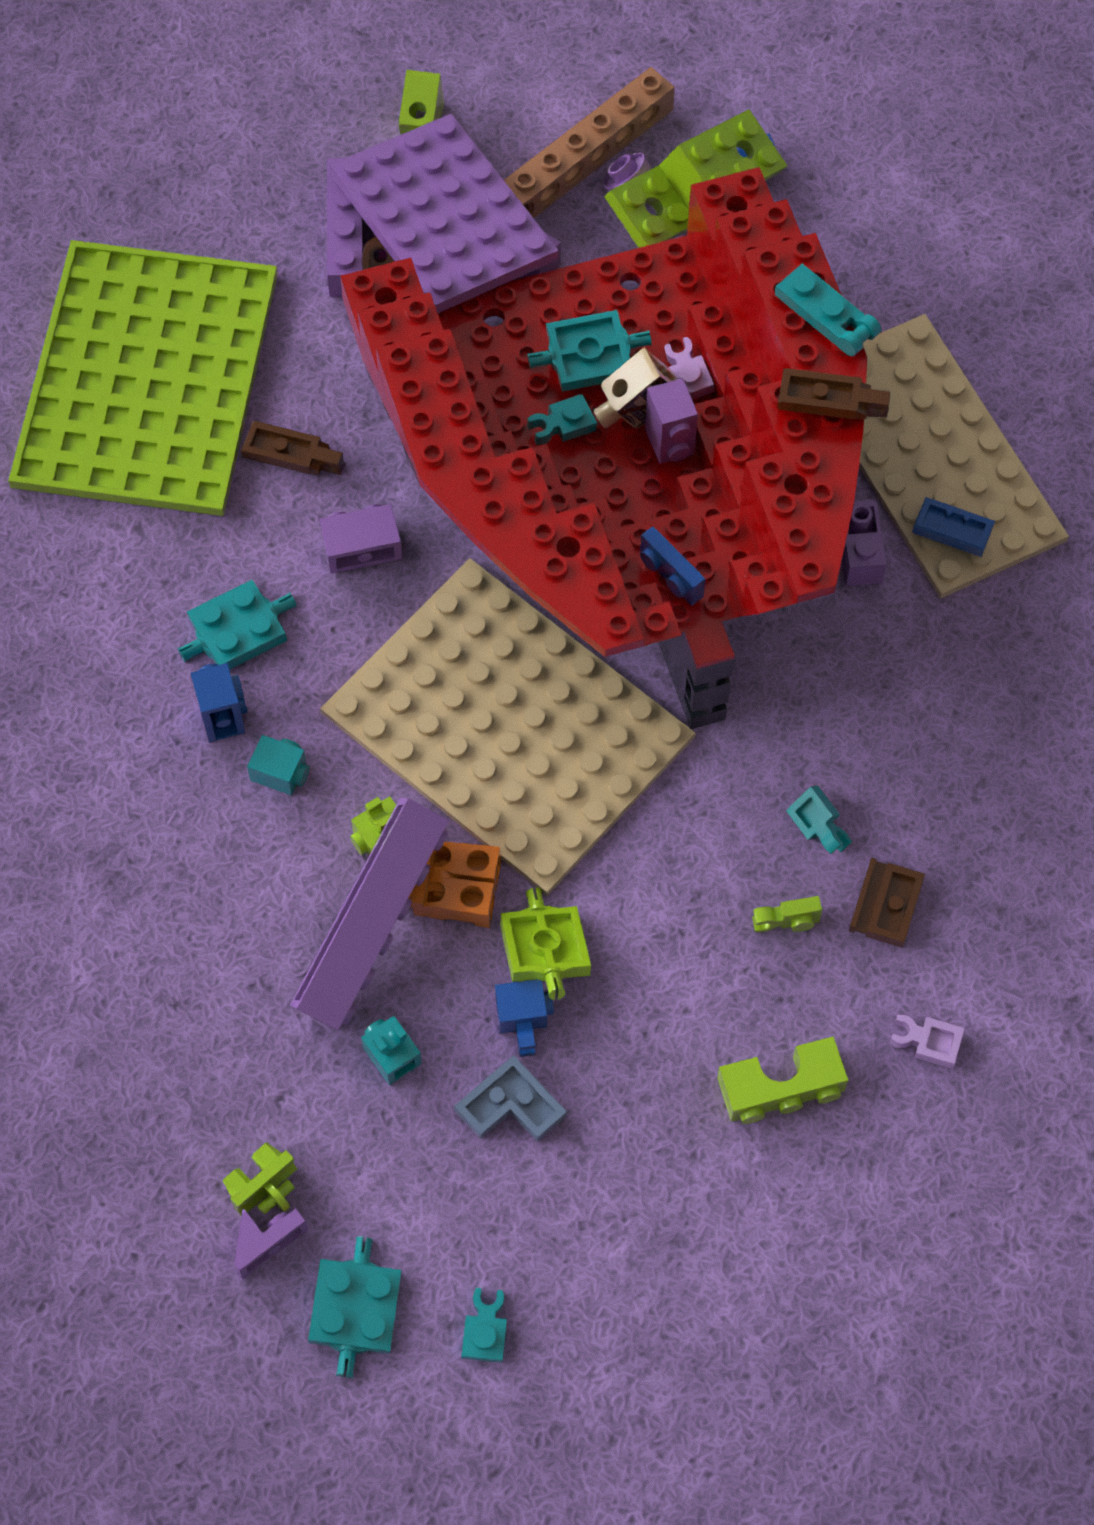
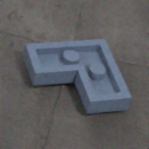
M514 1055L454 1106V1111L480 1139L511 1114L538 1142L567 1117V1111Z

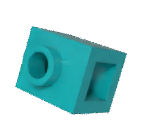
M262 734L247 765L250 781L292 796L297 785L302 787L305 784L310 766L307 765L305 751L299 744L289 739H281L279 741Z

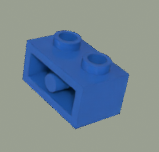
M228 663L221 665L208 664L201 667L198 671L191 672L209 743L244 734L245 728L242 714L248 713L239 675L231 676Z

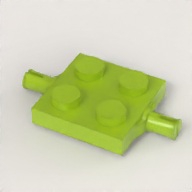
M530 888L526 891L529 908L500 914V927L512 982L535 979L546 981L549 998L555 1000L557 994V999H561L565 996L562 984L563 978L590 976L591 962L577 906L562 908L545 906L542 890L536 888L534 895L533 888Z

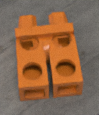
M444 842L439 851L433 850L426 863L430 865V869L425 880L420 886L415 885L408 899L412 900L410 908H413L414 915L427 916L439 920L450 919L475 923V926L490 928L496 897L495 892L497 891L502 862L500 847Z

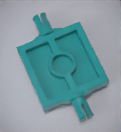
M613 310L546 323V332L549 340L548 350L527 353L530 369L551 364L558 375L561 391L602 384L606 378L630 359L631 349L652 346L649 330L628 335L620 323L618 311Z
M252 579L187 611L188 618L195 628L197 639L182 647H178V652L184 662L204 652L214 660L215 664L228 663L230 670L288 641L277 615L296 607V602L290 592L270 602L269 599L261 594Z
M363 1236L356 1237L353 1260L341 1262L320 1259L308 1343L329 1346L340 1352L336 1373L338 1377H343L345 1362L348 1361L346 1378H354L356 1354L368 1351L390 1354L401 1270L378 1267L370 1263L373 1239L366 1237L364 1253L361 1252Z

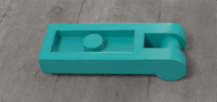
M803 263L775 287L776 297L851 357L862 350L863 343L867 339L873 340L882 331L881 325L875 317L862 313ZM850 325L855 330L846 331L845 329Z

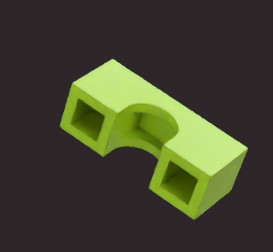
M834 1036L795 1046L793 1060L797 1074L787 1081L779 1082L768 1078L761 1069L758 1057L720 1066L717 1079L731 1122L741 1119L742 1124H751L762 1120L765 1117L764 1113L779 1109L781 1114H788L801 1109L803 1102L817 1099L818 1103L824 1104L840 1098V1092L845 1091L848 1078Z

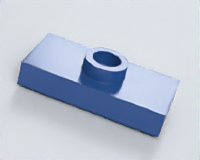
M925 497L912 533L982 557L995 521Z

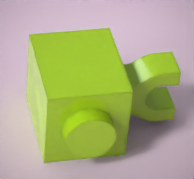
M390 796L382 801L379 797H376L365 804L366 811L351 819L354 834L350 835V839L361 856L365 853L370 855L396 806Z

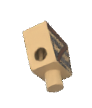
M644 347L602 382L601 387L608 401L596 408L594 413L605 428H608L621 418L634 428H639L645 425L647 388L674 381L677 378L670 368Z

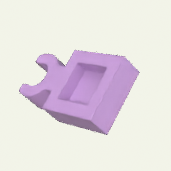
M688 337L683 338L685 349L680 353L673 352L669 343L665 344L666 358L672 364L668 368L673 371L677 379L683 378L692 400L715 392L714 383L702 355L693 358L692 342Z
M897 1015L895 1025L904 1027L908 1035L898 1036L892 1034L890 1039L892 1046L896 1048H907L910 1045L915 1046L917 1050L914 1058L953 1069L964 1032L963 1027L929 1017L925 1018L923 1027L916 1025L911 1017Z

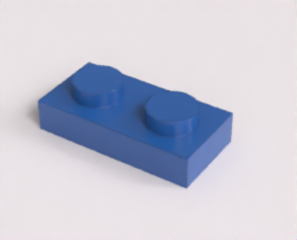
M653 526L641 535V560L648 569L653 572L657 570L666 579L668 588L678 598L683 597L693 606L704 597L705 578Z

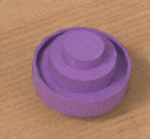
M642 153L623 155L609 166L603 186L609 192L619 185L651 170V164Z

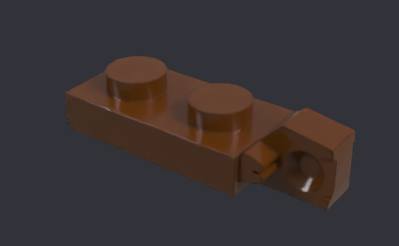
M786 368L783 370L778 410L854 420L866 419L867 417L887 418L891 393L889 391L871 389V385L863 383L860 377Z
M258 421L252 422L241 449L243 458L313 475H319L321 470L340 475L345 463L343 453L330 450L329 444L322 442L321 437Z

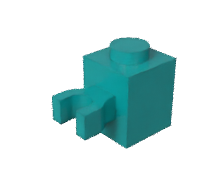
M395 1016L386 1021L379 1019L364 1031L365 1035L361 1037L363 1049L389 1085L422 1064L421 1052Z

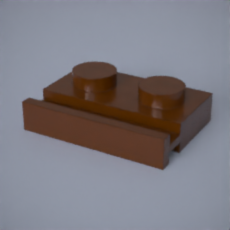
M871 857L849 932L866 934L865 937L903 948L925 874L891 863H880L876 861L877 859Z

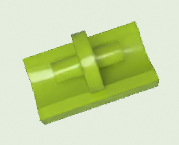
M266 1142L252 1155L253 1162L262 1170L250 1180L240 1168H237L223 1179V1183L231 1196L230 1199L234 1209L241 1216L243 1209L248 1213L256 1205L264 1215L274 1206H277L279 1210L284 1212L291 1208L285 1197L295 1189L294 1185L287 1178L297 1170V1167L293 1163L295 1161L287 1150L281 1153Z

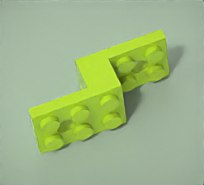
M750 109L679 144L660 165L610 190L604 197L639 248L674 239L687 232L691 184L760 167L766 181L781 173L788 165ZM736 147L743 149L747 157H742ZM645 204L651 205L656 210L657 215L650 214Z

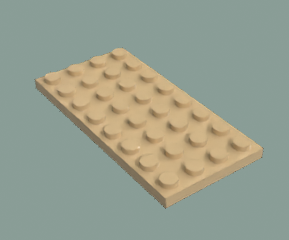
M926 314L888 329L877 335L873 340L867 339L863 343L868 357L866 384L871 385V389L889 391L891 394L887 418L867 417L864 419L859 469L940 599L1068 541L1069 535ZM925 497L995 521L982 557L912 533Z

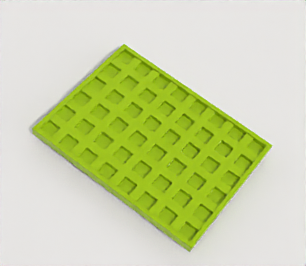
M71 240L8 480L10 488L224 516L277 281V266Z

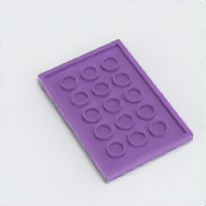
M452 114L330 164V175L393 260L399 261L412 258L423 293H431L437 313L558 260L559 250Z

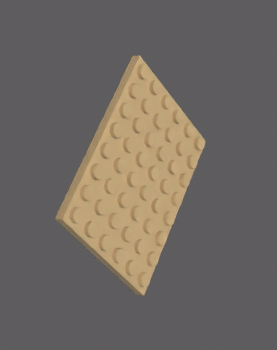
M471 558L320 708L321 714L483 845L499 846L502 860L536 888H540L546 896L554 890L689 745L696 734Z

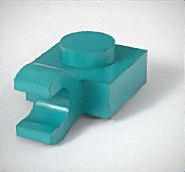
M818 785L810 786L786 810L806 839L811 840L818 836L822 845L830 854H833L837 849L842 852L852 843L849 835L833 823L840 814Z

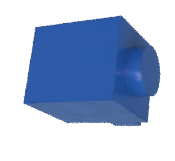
M535 979L495 985L500 1033L516 1031L519 1056L535 1055L533 1029L547 1027V1015L554 1014L553 1000L549 998L548 991L544 992L542 980Z

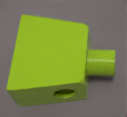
M406 70L399 116L400 135L442 117L444 97L441 74ZM417 111L426 112L424 117L415 119Z

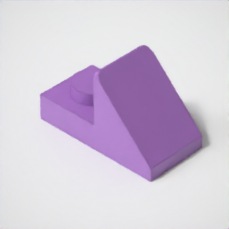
M296 1208L289 1214L284 1211L272 1218L266 1226L268 1229L263 1233L246 1210H242L234 1262L237 1273L242 1279L308 1231L306 1220Z

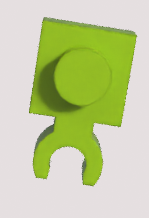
M819 896L784 901L778 907L766 906L753 909L754 916H752L755 932H765L775 927H781V929L791 927L794 932H802L815 926L814 923L820 921L822 913Z

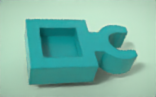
M580 394L549 405L548 415L541 413L531 415L527 419L528 430L536 427L543 428V431L535 433L534 442L536 445H544L556 434H559L562 442L594 432L596 431L597 422L584 396Z
M476 1287L473 1293V1304L478 1311V1316L466 1315L461 1357L462 1359L503 1363L507 1319L495 1318L496 1313L504 1305L503 1290H497L496 1301L491 1305H486L481 1301V1288Z

